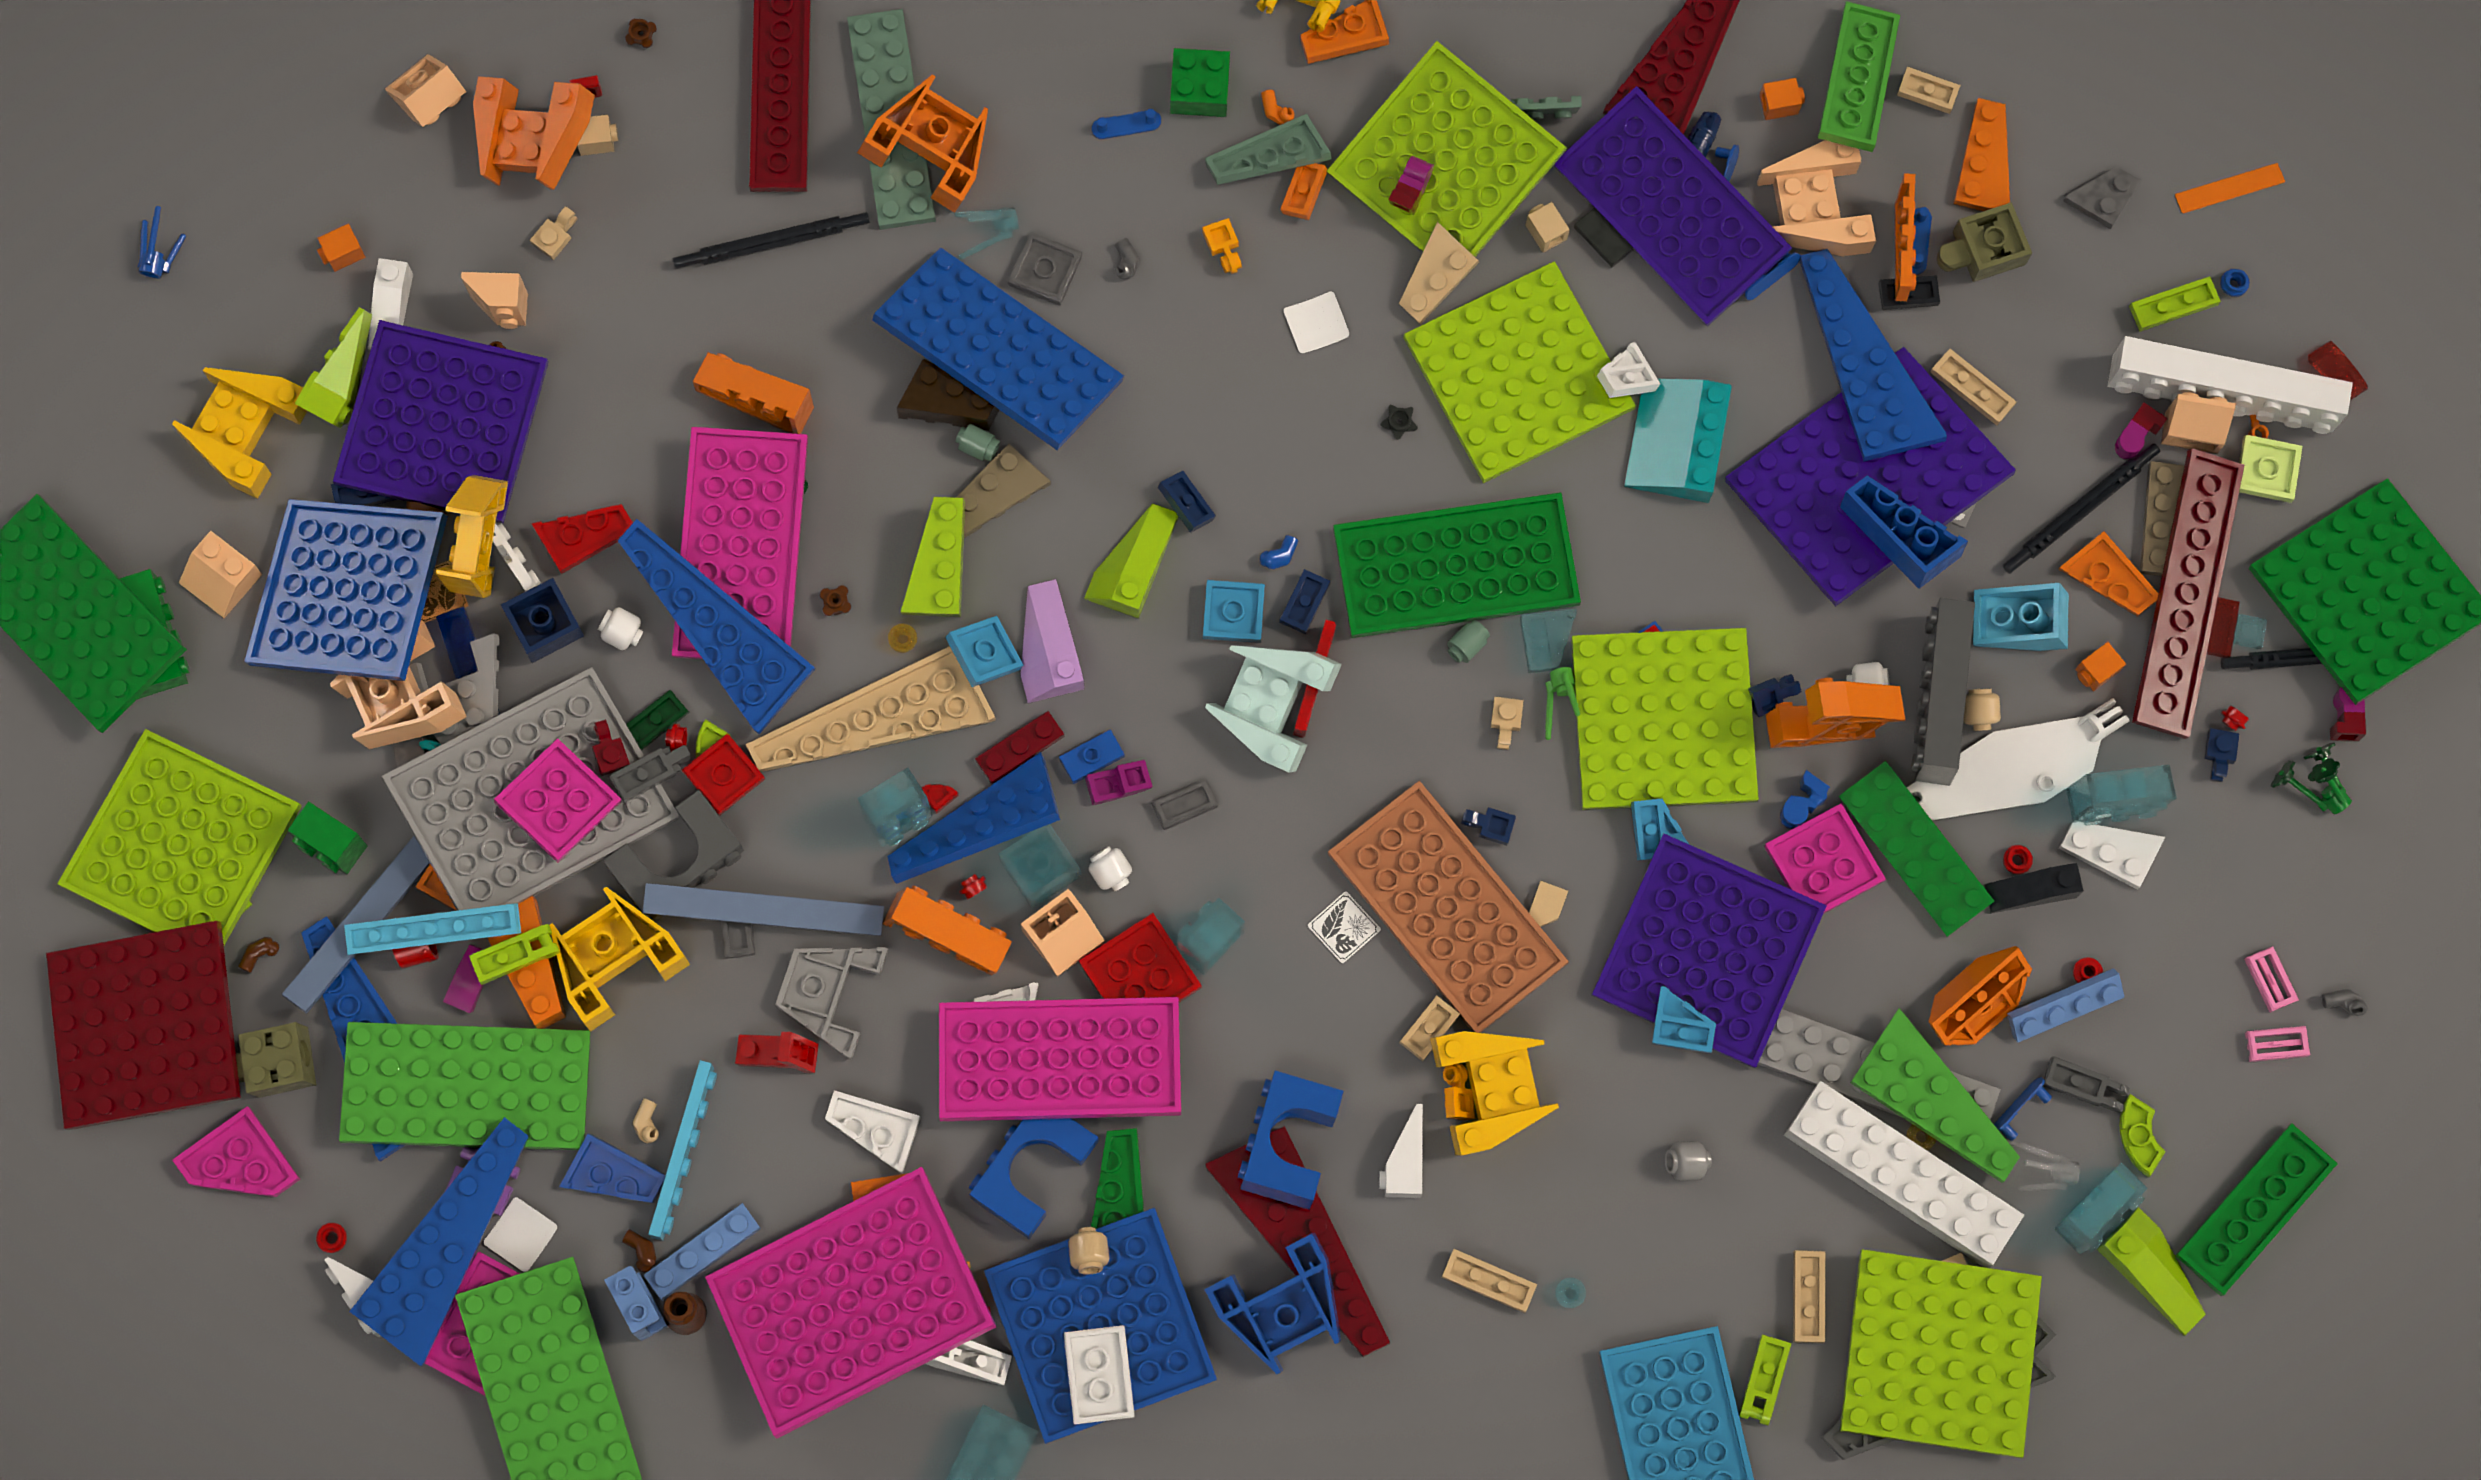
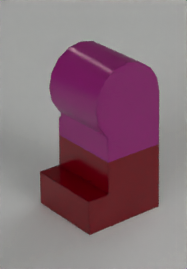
M1411 156L1406 164L1403 175H1401L1388 199L1390 204L1414 215L1429 182L1434 165Z
M2143 403L2115 443L2116 454L2123 459L2136 457L2144 446V437L2150 431L2156 435L2168 418L2146 403Z
M2341 687L2333 697V705L2337 710V722L2330 728V740L2360 741L2366 735L2365 699L2355 705Z

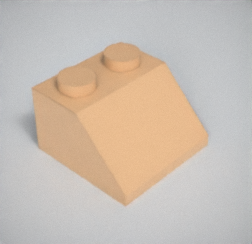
M429 54L385 88L386 92L407 115L422 127L434 123L442 111L447 107L456 105L461 100V96L467 92L449 67Z
M461 272V278L470 297L497 325L506 329L526 326L528 292L520 274Z
M210 531L191 552L179 584L225 619L262 576V573L255 564Z

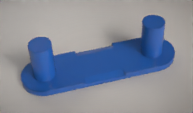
M1148 109L1147 111L1135 112L1133 114L1107 118L1100 117L1093 123L1092 133L1098 139H1108L1153 131L1161 125V116L1155 110Z
M1733 145L1732 149L1717 147L1715 152L1716 157L1728 159L1723 176L1729 182L1739 156L1738 145Z
M1926 207L1915 209L1914 215L1916 234L1913 249L1916 250L1915 265L1912 266V273L1916 275L1922 274L1927 267L1932 216Z
M1788 252L1781 259L1782 261L1768 274L1763 275L1745 292V298L1753 300L1787 274L1800 261V254L1797 252L1790 254Z
M2042 1077L2034 1080L1994 1123L1996 1128L2010 1141H2013L2018 1136V1133L2009 1123L2018 1114L2017 1112L2028 1100H2031L2035 1094L2044 1104L2051 1100L2052 1096L2043 1087L2045 1080Z

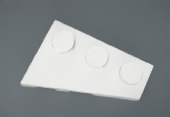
M501 523L498 526L495 524L493 543L525 592L541 584L534 571L527 572L522 563L526 562V559L518 547L512 549L507 542L511 537Z
M2073 821L2058 849L2138 890L2165 837Z
M834 1090L825 1120L893 1169L903 1174L921 1117Z

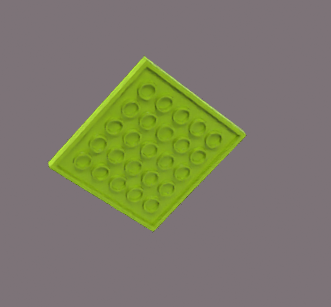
M1436 41L1329 167L1327 173L1422 252L1438 222L1476 257L1567 148L1441 43ZM1411 156L1434 165L1431 177L1414 215L1392 206L1388 200L1392 190L1395 189L1401 175H1403L1406 164Z
M1555 261L1405 333L1403 336L1483 484L1634 410L1636 407L1630 395L1609 398L1599 381L1598 373L1611 361Z
M1746 628L1574 635L1571 637L1573 675L1575 680L1574 691L1580 710V716H1576L1582 810L1631 808V802L1663 799L1667 806L1757 802L1759 800L1752 700L1748 688H1750Z
M145 729L57 884L152 932L217 920L221 922L223 944L225 945L302 805Z
M1861 1249L1840 1431L2023 1458L2042 1276Z

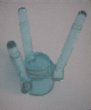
M1015 208L956 212L955 216L957 218L966 217L969 222L993 220L995 231L1001 230L1000 234L961 253L959 259L971 256L1002 239L1013 237L1012 231L1019 229Z

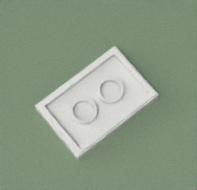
M1125 1326L1064 1332L1074 1425L1134 1418Z

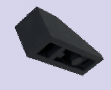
M2077 863L2049 867L1984 885L1986 891L1995 901L1989 906L1990 913L2075 899L2084 891Z

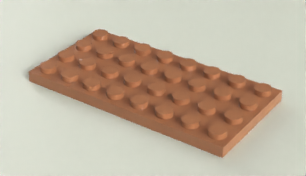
M1420 780L1328 851L1330 858L1450 1005L1460 1013V1017L1472 1032H1483L1569 963Z

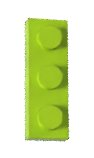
M2209 276L2132 302L2129 308L2139 332L2218 306L2221 301Z

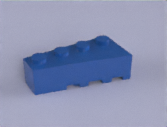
M1866 476L1845 492L1840 508L1920 589L1962 556L1968 541L1960 535L1958 537L1954 536L1946 530V526L1938 521L1934 523L1922 515L1920 509L1914 505L1908 506L1898 499L1899 496L1871 477Z

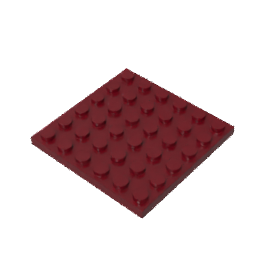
M216 920L46 953L64 1129L73 1130L241 1098L221 922Z

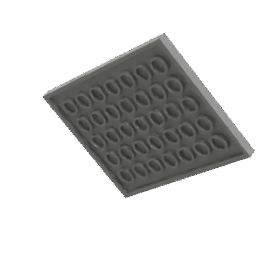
M592 667L382 775L385 786L457 911L514 903L519 904L609 857L626 843L631 845L679 819V814L662 785L659 784L625 803L621 801L613 811L557 863L494 803V798L557 738L618 795L609 779V776L615 772L601 776L594 757L592 746L599 744L594 730V723L606 719L612 740L621 737L630 764L643 758L644 755Z

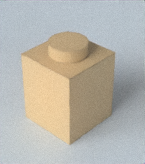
M608 115L590 117V122L577 145L580 155L615 152L614 141H618L616 124L611 125Z
M1552 202L1545 206L1539 204L1529 211L1525 226L1543 253L1567 240L1570 229Z

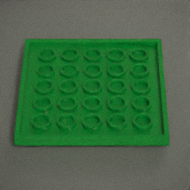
M2388 478L2260 558L2248 568L2355 705L2481 625V595Z

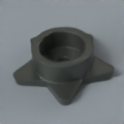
M1389 405V417L1380 424L1381 427L1392 430L1396 440H1399L1404 432L1416 431L1418 429L1411 418L1414 410L1413 407L1404 409ZM1398 419L1402 420L1401 424L1397 423Z

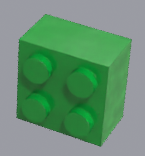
M1174 48L1170 114L1227 116L1230 51Z
M309 801L288 828V832L294 837L292 842L298 846L299 850L311 858L316 854V858L322 862L321 864L335 874L340 870L347 875L368 847L355 831Z

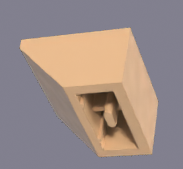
M2192 392L2178 394L2165 412V417L2168 419L2163 425L2161 444L2187 449L2194 448L2218 454L2225 445L2236 403L2227 402V399L2221 397L2201 398L2198 394Z
M1069 888L1021 923L1022 932L1057 977L1105 942L1088 913Z

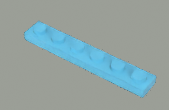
M518 903L344 925L347 955L521 933Z
M700 1060L648 1233L651 1238L663 1241L665 1234L670 1235L673 1228L674 1217H671L674 1205L678 1206L683 1193V1188L679 1187L682 1176L687 1177L692 1161L688 1159L690 1148H695L700 1136V1130L696 1129L699 1118H705L709 1104L708 1101H705L708 1089L713 1090L717 1078V1073L713 1072L714 1067L712 1063Z

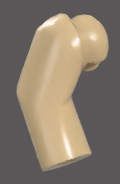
M643 1098L633 1120V1127L639 1139L648 1144L656 1141L659 1135L651 1120L657 1104Z

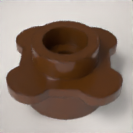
M632 19L629 22V34L625 36V40L629 45L639 44L643 48H649L653 44L652 35L656 32L657 27L655 23L647 22L644 19ZM640 31L644 32L643 35H639L638 33Z
M840 585L837 589L829 590L824 588L821 590L820 597L824 601L823 613L826 616L848 613L851 610V604L847 600L849 591L846 586ZM837 598L838 602L834 603L833 599Z

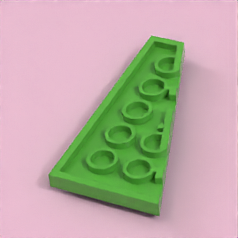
M1899 1008L1850 1083L2003 1183L2020 1156Z

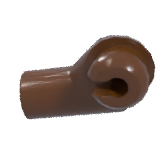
M263 937L250 943L238 968L252 973L260 956L265 954L275 956L277 954L279 943L272 941L271 937Z
M629 1229L622 1243L636 1250L638 1259L636 1262L637 1269L641 1272H648L655 1265L657 1259L654 1245L647 1238Z

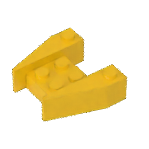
M205 367L203 369L204 374L211 383L217 386L192 429L175 420L172 425L232 487L258 499L272 474L264 463L250 457L274 413L299 425L301 424L308 411L296 405L295 402L303 387L282 377Z
M477 475L468 476L447 504L445 511L460 514L454 522V533H457L456 545H452L449 555V561L453 564L436 569V575L449 592L480 598L491 596L495 567L489 566L497 512L504 510L508 481Z
M605 887L603 890L611 903L563 935L560 934L553 923L549 925L552 931L553 943H557L560 951L557 954V959L568 1001L590 1032L615 1016L598 990L599 987L647 955L665 981L690 965L668 931L608 887Z
M1467 1031L1430 1038L1436 1067L1466 1062L1478 1120L1449 1126L1455 1155L1462 1156L1492 1149L1559 1108L1558 1103L1539 1105L1527 1048L1544 1045V1040Z

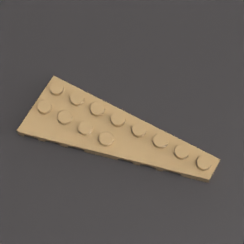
M949 646L749 742L746 746L758 770L764 772L986 724L996 719L980 686L971 687Z

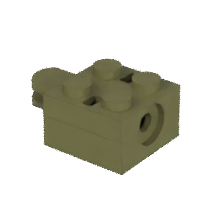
M2012 202L1959 219L1953 230L1956 240L1945 243L1940 247L1937 254V264L1946 272L1967 266L1973 282L2025 266L2032 255V251Z
M293 1022L238 1035L241 1051L236 1053L239 1083L245 1082L247 1094L261 1098L316 1086L308 1027Z

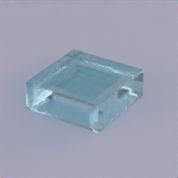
M2238 614L2235 620L2232 644L2261 649L2264 643L2267 619Z

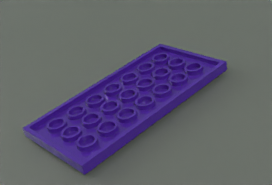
M1637 86L1574 143L1554 164V167L1596 208L1707 327L1792 250V247Z

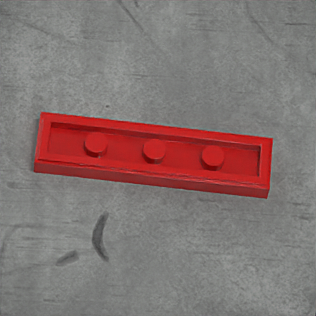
M1325 620L1316 653L1327 658L1336 630L1334 621ZM1308 684L1293 734L1301 738L1306 735L1319 690Z

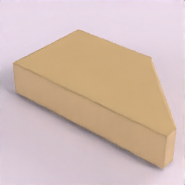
M1540 881L1529 914L1540 927L1558 920L1568 890Z

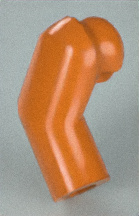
M1265 90L1261 93L1265 116L1279 125L1294 119L1295 113L1292 108L1289 107L1287 109V107L1282 108L1277 105L1274 90Z

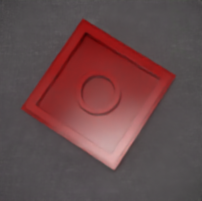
M728 733L682 769L685 776L702 793L719 816L765 780L764 775Z

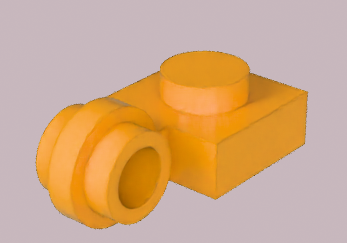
M1229 218L1202 227L1203 236L1212 256L1220 253L1224 254V256L1220 257L1223 271L1225 273L1230 272L1231 274L1237 273V269L1242 268L1241 260L1237 252L1232 253L1230 250L1239 247V241Z
M1461 1063L1446 1066L1443 1071V1078L1448 1085L1452 1086L1444 1088L1446 1118L1458 1120L1475 1119L1472 1090L1465 1088V1082L1468 1079L1467 1069Z

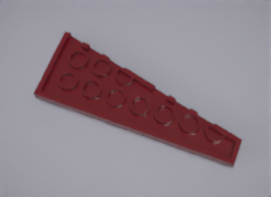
M1687 0L1676 17L1671 20L1653 43L1645 57L1636 65L1624 84L1622 83L1614 97L1606 104L1603 114L1606 115L1637 86L1684 135L1740 0Z
M1285 1126L1271 1132L1270 1141L1275 1153L1284 1161L1305 1168ZM1246 1145L1205 1164L1207 1171L1210 1172L1225 1193L1230 1196L1240 1208V1211L1260 1232V1235L1295 1276L1299 1275L1285 1247L1315 1232L1329 1259L1340 1331L1362 1357L1390 1344L1317 1191L1309 1210L1241 1190L1243 1179L1237 1178L1242 1160L1248 1162L1251 1153L1245 1150Z

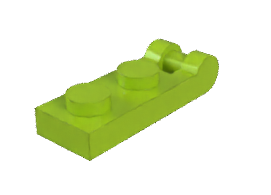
M549 924L541 925L469 955L480 984L483 985L540 960L559 954L560 951L557 943H553L550 937L552 931ZM539 940L541 948L533 951L530 942Z
M1761 1335L1740 1407L1739 1417L1747 1420L1751 1417L1759 1420L1760 1424L1769 1425L1792 1343ZM1755 1397L1765 1400L1763 1408L1753 1406Z

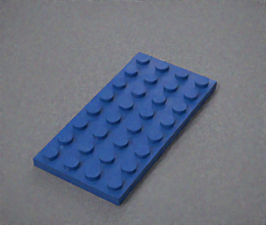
M943 248L936 251L874 313L872 321L1057 451L1121 384L1124 377L1119 371Z

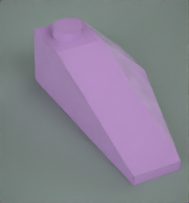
M1056 579L1028 586L1022 663L1024 666L1021 668V679L1027 703L1084 690L1081 668Z

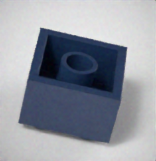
M554 578L501 604L532 663L584 637Z

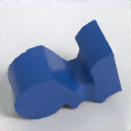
M1806 770L1800 780V790L1807 793L1808 798L1791 795L1781 808V823L1788 829H1794L1803 824L1808 817V813L1812 814L1819 806L1824 804L1830 786Z

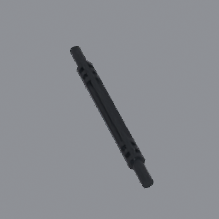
M867 212L843 218L835 216L700 248V252L674 257L673 262L675 269L699 263L707 265L842 233V229L868 224L870 221Z
M2153 443L2136 458L2127 460L2022 546L2023 549L2003 565L2004 569L2011 574L2029 558L2034 559L2139 474L2141 468L2160 453L2159 447Z
M2310 648L2250 652L2249 656L2221 658L2222 669L2250 667L2251 670L2322 664Z

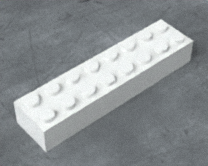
M2125 336L2112 356L2107 387L2115 388L2120 393L2136 392L2143 394L2144 397L2149 399H2159L2161 397L2170 399L2172 402L2178 394L2184 392L2196 393L2199 397L2207 399L2221 397L2227 399V402L2236 403L2233 416L2256 415V419L2261 422L2278 421L2283 422L2287 427L2300 428L2302 426L2312 428L2316 433L2327 434L2333 432L2348 415L2353 382Z
M1822 1081L1814 1087L1784 1134L1785 1137L1959 1252H1962V1254L1982 1267L1989 1268L1995 1263L2024 1217L2023 1213Z

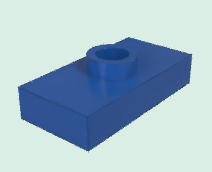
M1110 729L1061 755L1059 760L1072 783L1075 784L1085 779L1088 774L1096 773L1124 758L1125 754Z

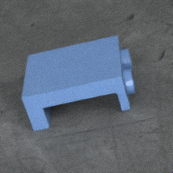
M628 1266L604 1280L632 1334L640 1341L668 1327L644 1279L639 1272H635L632 1266Z

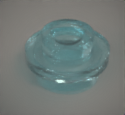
M1566 1278L1557 1285L1555 1295L1557 1301L1563 1307L1576 1308L1583 1303L1586 1297V1290L1583 1283L1578 1279ZM1567 1288L1574 1289L1576 1292L1575 1298H1567L1565 1290Z

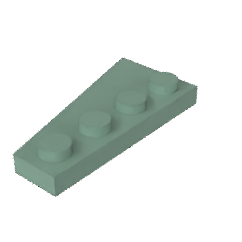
M1571 96V102H1562V99L1558 97H1545L1544 99H1539V102H1533V99L1529 98L1511 100L1513 104L1532 119L1544 118L1543 114H1555L1556 119L1572 118V114H1576L1582 107L1581 96Z
M1305 114L1205 158V163L1217 185L1332 160L1331 152L1309 116Z

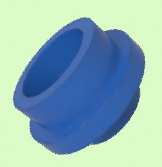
M2240 269L2226 271L2220 280L2222 290L2231 297H2239L2245 294L2250 284L2247 274ZM2230 281H2236L2239 287H2233Z

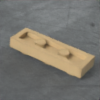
M1951 349L1943 355L1930 371V373L1995 425H1998L2017 403V401Z
M1453 1249L1441 1277L1523 1313H1526L1537 1287L1536 1283L1456 1249Z
M1794 1251L1793 1342L1825 1343V1251Z

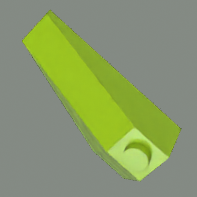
M360 307L357 309L340 333L339 346L328 350L324 356L326 360L325 366L320 373L313 371L295 402L301 408L339 428H342L343 424H347L352 416V408L356 401L372 314Z
M1152 503L1096 569L1084 598L1139 619L1179 516L1176 512Z
M2139 1207L2097 1248L2183 1336L2206 1315L2163 1232Z

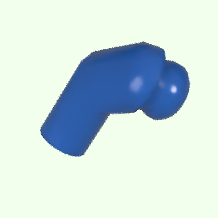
M1285 535L1280 549L1270 552L1264 551L1260 555L1261 565L1269 569L1287 566L1292 559L1299 540L1293 536Z

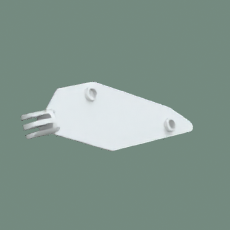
M2112 698L2083 717L1994 731L1960 753L1959 770L1950 786L1916 781L1908 786L1907 789L1913 796L1920 798L1921 801L1918 803L1932 821L2044 803L2093 772L2101 740L2130 720L2125 715L2104 728L2123 713L2121 707L2117 706L2097 718L2115 705L2116 701Z

